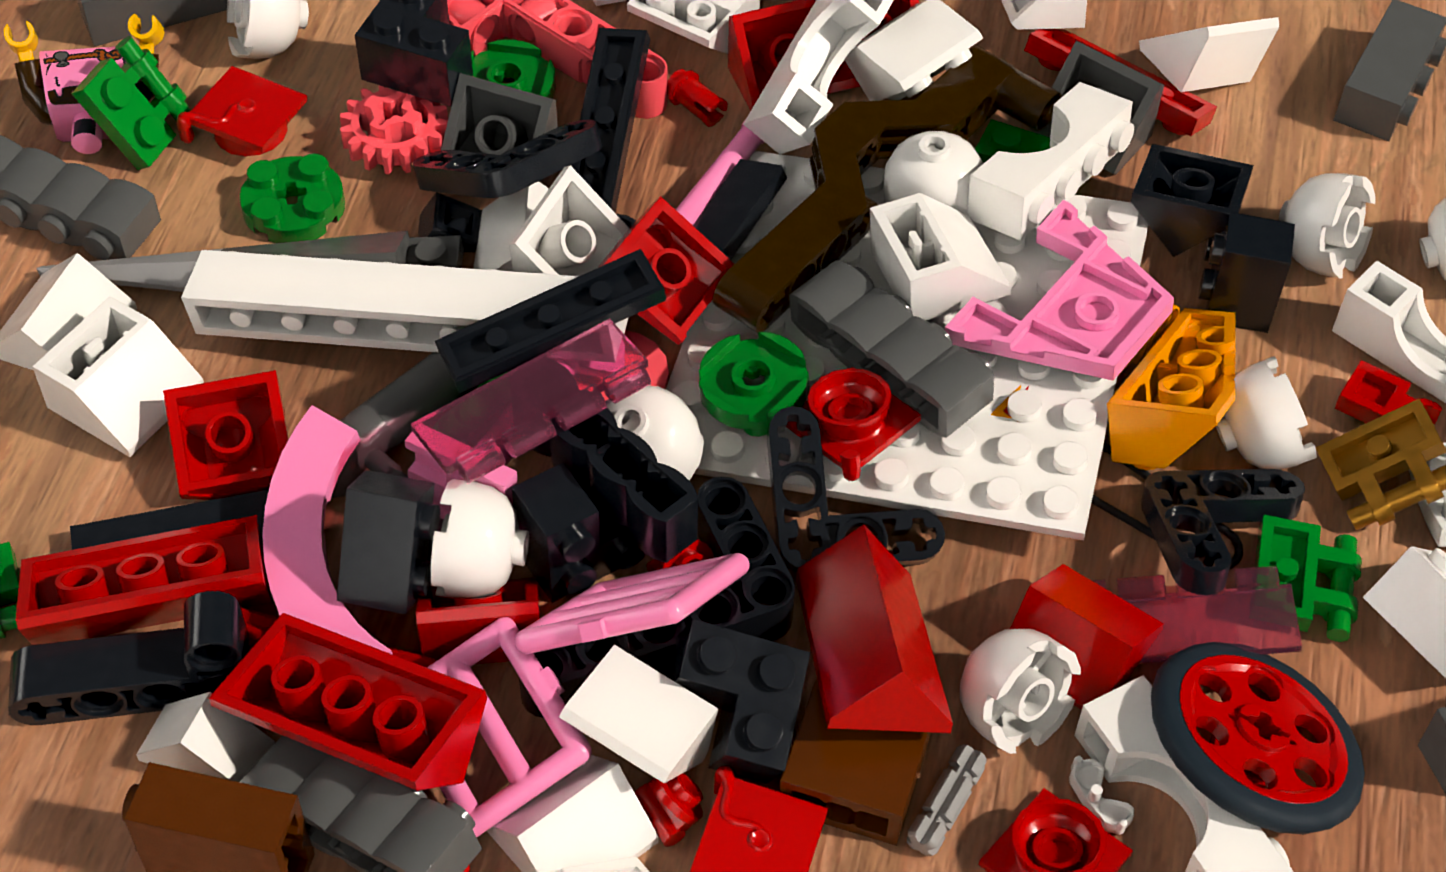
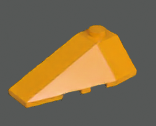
M1184 308L1179 316L1176 317L1107 402L1112 462L1132 464L1134 467L1142 470L1165 469L1217 426L1235 401V312Z

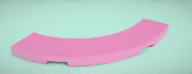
M311 405L295 427L281 453L271 479L265 504L263 552L269 588L279 615L286 613L393 654L389 648L373 638L357 623L342 602L337 601V592L332 582L327 561L324 534L326 506L331 500L343 467L361 439L357 430Z

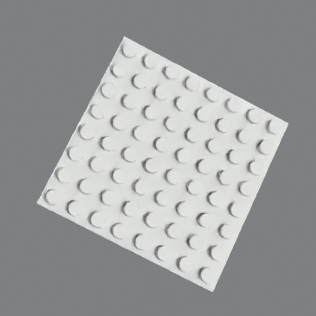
M755 151L749 159L751 161L782 165L787 180L731 259L733 263L740 260L815 191L809 162L810 158ZM869 167L861 175L865 196L875 201L878 205L884 204L885 169ZM1074 195L1072 199L1065 200L1078 210L1077 218L1088 228L1096 226L1107 236V245L1121 258L1124 259L1129 256L1141 266L1149 225L1131 202ZM972 221L1011 286L1010 295L985 303L1018 320H1022L1072 266L1074 261L1036 243L1037 227L1039 225L1020 241ZM869 230L840 261L846 262L852 267L863 269L870 276L875 288L894 295L871 253V232ZM712 300L687 331V337L682 343L666 390L684 401L695 415L699 430L703 435L704 446L701 463L694 474L714 478L729 477L739 482L771 487L767 435L760 437L750 436L743 429L733 428L719 422L708 413L700 399L699 369L700 363L707 351L722 339L740 334L741 341L758 339L757 332L716 307ZM790 308L764 331L783 336L800 348L806 360L810 388L820 377L836 370L847 369L829 348L816 344L797 328L791 320ZM960 310L926 321L931 324H938L945 330V326ZM964 348L971 353L980 354L991 366L994 374L993 401L947 438L939 436L918 422L861 468L859 479L856 481H847L843 476L842 469L823 455L827 497L902 510H927L937 516L1084 541L1108 426L1107 402L1114 395L1117 377L1112 381ZM760 375L754 380L745 377L743 378L744 384L750 386L762 384L764 376ZM1008 398L1007 410L1012 418L991 415ZM785 428L784 432L778 433L779 438L785 437L789 439L791 450L789 462L779 460L781 467L797 461L812 464V458L810 457L800 461V437L788 428ZM801 475L790 476L784 481L782 489L808 494H814L815 492L812 482Z

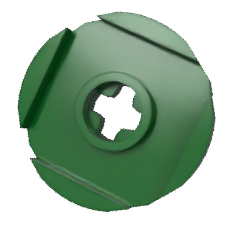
M496 40L487 43L488 51L481 52L475 57L474 50L471 51L474 77L553 99L556 91L555 68L551 60L548 63L547 60L541 57V49L535 45L519 40ZM505 78H514V82L503 84Z
M312 153L304 157L290 156L272 161L260 160L251 164L247 169L248 178L240 190V204L243 217L249 229L254 233L255 228L260 232L266 233L268 241L284 243L318 239L327 233L326 225L332 222L336 216L338 222L344 213L345 198L341 179L329 167V162L323 155ZM299 196L297 199L298 203L287 204L285 198Z
M758 332V339L742 341L740 340V334L726 337L712 346L700 363L699 391L702 405L719 422L733 428L743 429L750 436L760 437L767 435L769 424L777 412L791 406L802 407L809 394V373L802 351L792 341L778 334ZM760 375L764 376L762 384L755 386L744 384L743 378L745 377L754 380Z

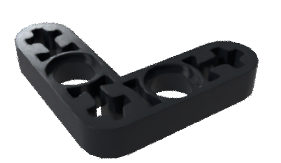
M579 120L559 126L501 155L442 150L421 156L412 164L421 190L479 198H498L518 192L562 170L566 166H570L601 150L602 143L596 121Z
M795 406L783 408L774 415L768 428L767 448L776 544L788 569L797 573L799 567L844 538L846 532L851 528L862 526L863 524L871 530L886 549L888 535L884 524H892L891 536L908 534L913 523L920 525L922 533H931L932 539L925 543L922 551H915V545L911 541L894 543L892 546L894 554L892 555L902 566L928 563L938 554L944 544L945 531L938 517L927 510L911 509L828 516L821 435L817 419L810 411ZM787 422H796L798 431L808 432V436H804L801 439L799 457L800 461L809 457L812 458V464L797 461L782 467L780 466L779 460L789 462L791 457L789 439L785 437L779 438L778 433L785 431ZM794 475L808 478L815 490L813 499L805 504H794L788 501L782 490L783 483L787 478ZM817 513L818 520L808 518L806 523L808 540L818 542L819 548L812 550L808 560L801 559L799 550L789 549L788 544L795 542L798 536L797 519L786 523L784 515L800 518Z
M1277 469L1158 471L1150 474L1145 481L1141 509L1175 582L1188 592L1197 595H1213L1224 589L1232 562L1231 555L1215 523L1261 522L1263 515L1292 520L1297 517L1300 511L1305 486L1297 476ZM1176 529L1187 530L1195 534L1184 533Z

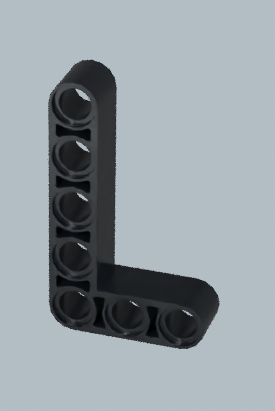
M722 476L704 482L699 488L697 495L698 539L711 548L714 557L741 553L746 557L752 558L748 559V572L679 623L535 652L534 654L543 669L548 666L563 686L565 691L560 694V697L565 705L599 664L593 660L605 657L614 645L668 677L677 636L692 619L703 622L718 620L722 623L713 625L769 641H775L787 634L793 620L794 581L747 489L741 482ZM768 601L775 603V605L768 606L760 604L759 602ZM658 638L667 640V642L659 644L649 641ZM519 677L523 706L534 716L544 718Z

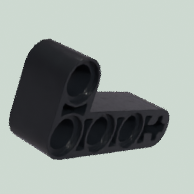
M221 591L200 592L189 597L184 603V628L22 647L11 656L9 715L13 720L22 724L47 725L162 711L166 704L207 692L213 693L249 652V634L240 603L236 597L229 593Z

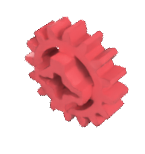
M380 85L378 87L379 91L375 93L363 88L360 90L362 100L349 99L346 102L348 112L340 113V133L343 148L349 149L350 159L353 162L364 159L365 169L369 171L375 168L377 164L383 165L384 173L389 175L393 171L394 166H401L405 173H410L412 169L411 163L416 159L429 153L441 151L448 123L446 105H440L439 103Z

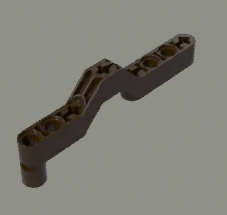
M974 46L970 49L973 55L970 59L954 69L950 67L915 100L844 102L814 129L815 137L811 147L813 155L810 157L809 162L815 191L723 275L714 291L713 304L755 332H764L790 308L789 294L832 262L840 260L870 230V208L878 204L865 196L861 175L877 160L890 158L901 142L912 135L925 131H945L959 135L967 140L997 110L1040 132L1051 121L1053 105L1062 97L1061 93L1031 75L1017 70L1015 66L982 47Z

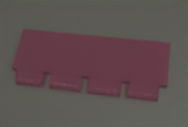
M609 318L411 423L412 432L447 475L458 470L465 482L470 484L506 464L504 455L499 447L504 445L508 453L515 459L556 437L557 433L551 422L552 418L555 417L558 425L564 431H567L607 408L605 399L600 392L605 391V395L616 404L651 385L649 374L645 369L648 367V360Z
M1277 566L1234 569L1235 588L1226 589L1225 585L1221 592L1213 595H1197L1188 592L1176 582V593H1166L1164 575L1116 578L1118 597L1164 623L1163 630L1139 664L1165 662L1169 656L1189 646L1210 642L1229 643L1241 648L1243 651L1262 655L1301 652L1302 642L1292 584L1279 585L1280 580ZM1105 579L1091 580L1106 589Z

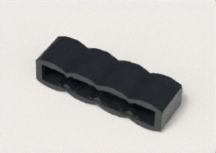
M541 359L510 381L514 426L520 439L537 453L551 457L553 466L564 462L582 489L589 491L590 499L598 511L612 522L626 526L631 539L640 550L656 560L667 563L697 540L698 496L691 482L676 469L658 463L648 443L635 433L619 428L613 414L604 404L591 396L579 393L574 379L563 368Z

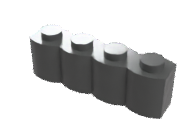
M0 135V220L8 226L39 230L44 237L54 243L83 246L93 257L100 260L132 257L161 221L155 196L145 188L126 180L109 179L99 171L85 165L65 163L58 157L37 148H23L16 142Z
M835 260L789 294L791 320L804 335L816 344L829 348L834 356L847 368L866 369L880 375L889 384L891 394L921 414L920 423L933 433L947 438L993 401L994 374L986 359L978 353H971L962 347L953 345L949 334L940 325L931 324L920 317L913 316L911 308L904 299L898 295H891L882 289L875 288L870 276L863 269L852 267L840 260Z
M283 735L240 780V783L298 795L312 846L328 855L341 858L359 872H463L482 850L473 831L475 827L473 818L455 802L447 800L441 804L428 799L422 790L416 791Z

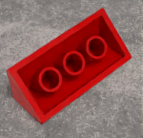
M796 0L729 16L728 69L750 111L816 0ZM894 0L880 25L864 38L919 3V0ZM845 60L833 76L827 94L860 87Z
M257 515L21 559L15 619L18 630L31 645L88 639L184 620L185 601L194 594L205 591L229 593L236 597L240 607L243 608L272 603Z
M863 524L799 567L796 574L827 728L951 733L953 721L911 574Z
M282 613L208 699L214 708L418 791L464 782L486 705L487 695L484 689Z

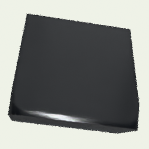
M436 192L420 214L418 237L461 235L465 249L464 252L476 253L482 210Z

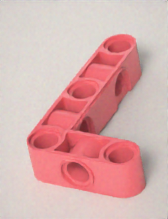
M447 0L450 25L469 30L471 51L474 50V57L487 48V43L507 36L511 39L514 38L535 45L541 49V57L547 60L548 63L551 60L555 68L580 83L584 82L585 84L588 83L599 28L616 29L571 0ZM649 49L635 117L644 119L659 116L666 110L668 103V67L666 61Z

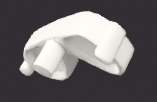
M1076 756L1071 765L1069 783L1082 805L1099 818L1105 831L1115 833L1116 835L1123 834L1133 820L1134 808L1127 802L1101 797L1103 792L1101 785L1105 773L1103 764L1095 759L1083 760L1081 756Z

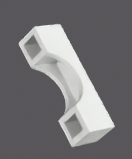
M816 0L743 125L779 154L810 145L815 137V127L826 118L833 106V103L827 99L828 88L833 76L852 49L866 35L880 25L894 0Z
M1079 82L1053 105L1049 149L1033 153L998 151L970 175L967 215L974 222L1021 241L1037 225H1040L1063 200L1072 199L1078 188L1091 176H1097L1112 157L1118 152L1126 150L1134 133V125L1130 123L1133 101Z
M1376 261L1347 289L1332 331L1446 403V336L1436 327L1426 310L1423 288Z
M1144 675L1083 705L1074 736L1091 759H1095L1103 764L1106 780L1109 783L1139 782L1158 788L1176 800L1189 816L1195 830L1196 849L1192 853L1185 872H1294L1290 867L1285 850L1278 841L1272 837H1267L1259 826L1250 824L1219 807L1197 790L1175 766L1163 747L1153 722L1151 706L1152 685Z

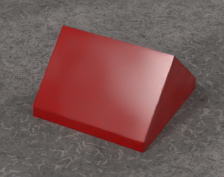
M1062 564L1029 586L1010 629H1034L1048 635L1076 654L1081 667V675L1072 674V681L1067 695L1075 699L1074 706L1082 710L1084 704L1126 683L1163 630L1164 623L1065 564Z
M537 577L508 580L497 592L482 598L453 599L438 597L435 595L437 586H431L427 596L422 595L419 597L416 609L422 656L439 660L498 618H511L520 631L540 619ZM500 646L476 664L507 662L509 659Z

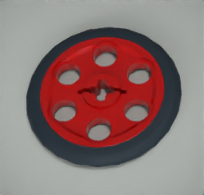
M1221 642L1189 646L1169 656L1157 670L1151 690L1152 719L1160 741L1175 766L1197 790L1215 804L1250 824L1279 833L1304 835L1324 831L1335 827L1351 816L1360 802L1365 776L1362 753L1352 729L1344 717L1315 684L1292 667L1266 653L1242 645ZM1248 684L1262 689L1271 701L1258 697ZM1200 685L1214 690L1220 696L1222 702L1208 697L1201 690ZM1296 726H1301L1312 733L1317 743L1304 738L1298 732ZM1196 727L1203 728L1212 733L1219 741L1220 746L1207 742L1198 733ZM1294 769H1299L1310 775L1317 787H1312L1303 782L1297 776ZM1244 770L1251 771L1261 777L1268 789L1260 788L1253 784L1247 778Z

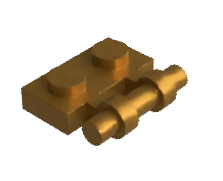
M1420 398L1315 447L1341 500L1343 501L1360 492H1363L1367 500L1347 510V514L1356 531L1375 522H1378L1380 526L1396 519L1394 513L1425 499L1430 504L1444 497L1442 491L1446 490V465L1431 471L1427 461L1446 453V448ZM1407 470H1411L1415 478L1414 480L1386 493L1382 492L1379 483Z

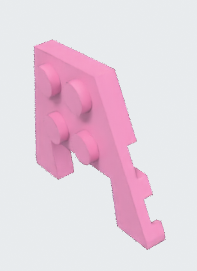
M1063 200L1037 227L1036 243L1074 261L1072 266L1022 320H1018L972 297L945 326V331L949 334L952 344L959 347L1113 381L1172 313L1174 297L1129 256L1124 259L1121 258L1107 245V236L1096 226L1088 228L1077 218L1078 210L1071 203Z

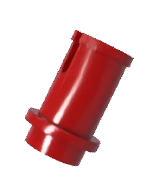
M679 69L668 79L667 94H669L668 99L673 105L681 104L698 117L707 127L716 125L723 118L724 115L717 111L716 108L727 111V101L699 81V75L695 71Z

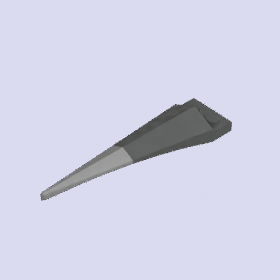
M408 231L212 249V251H236L241 253L327 259L337 258L341 260L462 268L465 250L461 235L410 238ZM201 251L89 261V263L114 285L184 292ZM56 265L41 266L36 269L41 276Z

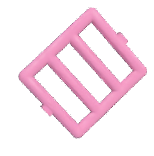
M734 553L596 583L519 631L515 637V646L521 653L530 654L679 623L745 575L749 570V560L741 553Z
M508 617L498 618L427 667L483 689L471 666L501 646L562 747L531 769L487 696L478 730L510 784L480 805L465 780L461 784L440 787L447 800L460 805L473 818L475 822L473 831L476 837H479L587 762L592 754L591 746L584 734L559 718L565 706L560 697V694L565 691L563 686L548 666L543 669L534 653L524 654L516 648L515 637L520 630L516 623Z

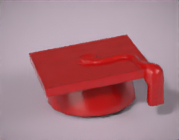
M231 66L190 112H181L177 116V128L180 139L185 143H192L195 137L191 127L193 125L213 133L219 147L230 154L245 157L261 155L273 150L284 140L288 131L287 124L308 101V97L306 94Z
M854 367L836 370L820 377L811 386L807 397L808 401L802 406V408L810 411L818 421L822 455L842 469L843 476L847 481L858 480L861 468L921 421V414L892 395L889 384L880 375L866 369H856ZM787 422L786 428L802 439V437L808 436L807 431H798L796 422Z
M719 767L714 775V794H717L690 872H809L829 808L735 778L731 767Z
M1043 788L1033 801L1020 811L1016 820L983 855L978 865L987 872H1118L1132 856L1133 850L1105 831L1099 818L1087 807L1071 800L1060 799Z

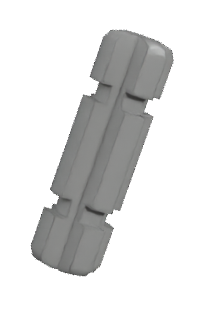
M965 744L956 748L948 762L950 765L947 769L943 770L923 804L922 813L916 816L908 830L907 843L912 849L920 851L925 856L937 854L946 838L944 835L952 828L972 793V786L977 784L985 770L987 761L981 751L974 750Z

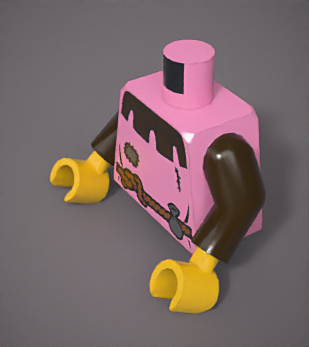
M133 14L128 21V30L139 42V47L142 50L148 49L157 59L156 67L159 69V54H154V46L163 40L165 34L164 27L152 15L151 30L146 34H140L141 20L136 14ZM26 21L29 36L22 42L13 41L11 29L6 24L4 27V37L10 49L18 55L19 62L14 64L25 105L41 123L53 125L57 139L62 142L71 141L73 149L83 154L98 152L102 147V139L110 138L71 93L100 61L113 58L119 67L122 68L126 63L124 58L115 47L40 51L39 59H34L33 51L37 48L38 37L32 24ZM141 79L135 84L149 102L155 98V95Z

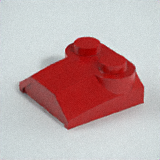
M660 196L629 228L598 268L641 249L664 287L667 300L637 314L679 345L687 337V331L712 301L714 291L723 275L735 263Z
M276 370L163 390L181 499L213 500L269 489L281 453L289 440L285 409Z

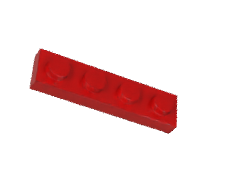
M1038 29L1030 33L1024 51L1037 57L1038 62L1048 69L1060 71L1075 42L1078 41L1163 84L1164 88L1156 119L1162 121L1163 127L1172 133L1192 136L1211 124L1217 106L1190 92L1181 93L1172 83L1065 29Z

